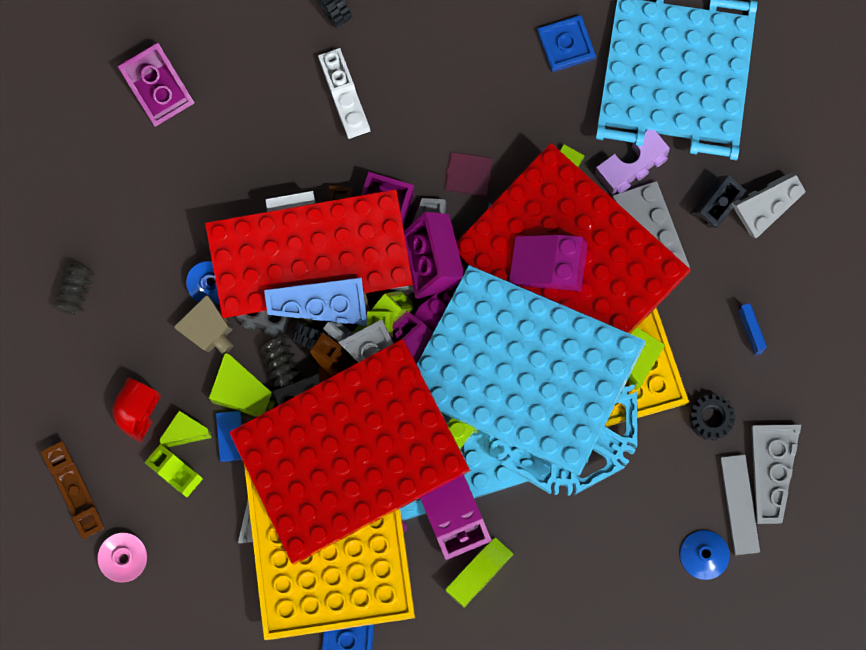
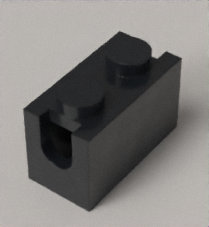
M730 175L719 176L692 210L691 214L703 218L706 221L704 225L708 228H718L733 209L731 203L740 200L747 190Z

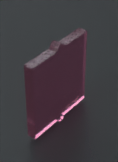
M452 153L450 167L447 169L446 191L486 197L488 184L492 179L490 175L492 159Z

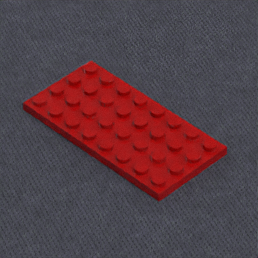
M397 190L205 223L222 318L267 311L265 289L358 277L362 278L363 294L413 285Z

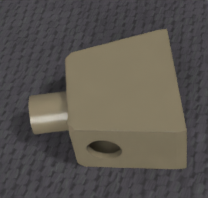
M205 296L174 326L176 330L204 351L210 352L216 347L224 355L234 346L226 338L233 328L226 318H222L220 308L215 300L209 296Z

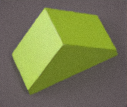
M179 411L161 437L160 443L165 448L209 439L212 436L206 427Z

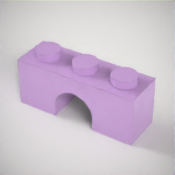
M647 130L645 132L643 146H637L636 143H633L632 149L638 155L636 162L631 164L623 163L614 154L596 167L595 176L612 196L617 192L619 194L625 192L631 186L630 183L636 178L638 181L648 175V170L654 165L659 167L667 161L670 148L655 130Z

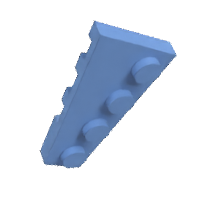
M361 277L264 290L268 315L367 326Z

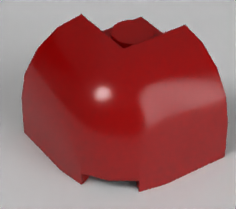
M127 378L115 398L112 408L113 419L116 425L126 435L141 443L153 423L149 417L161 395L154 389L134 379Z

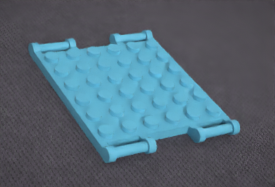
M617 0L596 139L620 140L636 143L637 146H643L645 132L647 130H655L658 134L690 138V154L700 152L730 157V160H737L758 1L710 0L709 10L664 4V0H657L656 2ZM717 7L748 11V16L719 12L716 9ZM605 126L637 130L638 132L630 133L605 129ZM699 140L730 144L731 148L699 143Z

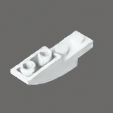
M341 49L318 55L348 139L371 132Z

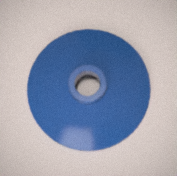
M202 261L189 271L186 280L187 290L198 303L205 296H209L215 300L217 305H220L216 282L209 283L207 280L209 277L215 279L212 261Z
M702 530L692 533L685 539L681 546L680 559L684 569L691 576L701 580H710L718 577L725 571L729 563L730 553L728 545L720 535L712 531ZM702 550H708L710 557L704 558L701 554Z

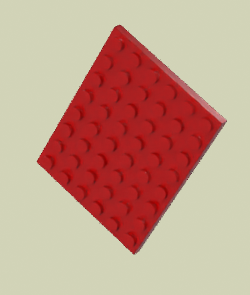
M552 143L456 242L459 255L470 266L509 282L516 237L544 235L583 237L588 243L582 292L526 286L519 287L629 334L691 272L689 267Z
M404 339L229 432L293 565L471 471Z

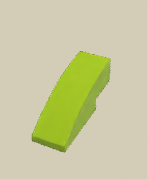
M494 538L447 587L446 592L465 608L511 558L513 553L497 538Z

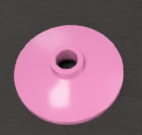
M118 533L110 536L103 542L98 552V565L101 572L108 579L115 582L123 583L134 580L143 572L147 563V551L144 544L139 538L128 533ZM124 554L128 555V561L121 563L120 557Z

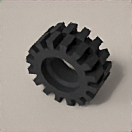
M316 0L323 13L327 16V19L335 28L340 27L353 18L344 0Z
M299 321L291 338L295 343L310 349L313 348L322 333L337 342L324 329Z
M716 394L706 395L699 399L690 412L691 417L689 420L693 426L692 430L698 433L697 436L705 437L704 440L713 439V441L725 437L732 429L736 417L734 415V407L730 406L731 402L729 400L726 402L723 396L716 397ZM708 409H716L721 414V423L717 426L707 425L703 419L704 412Z

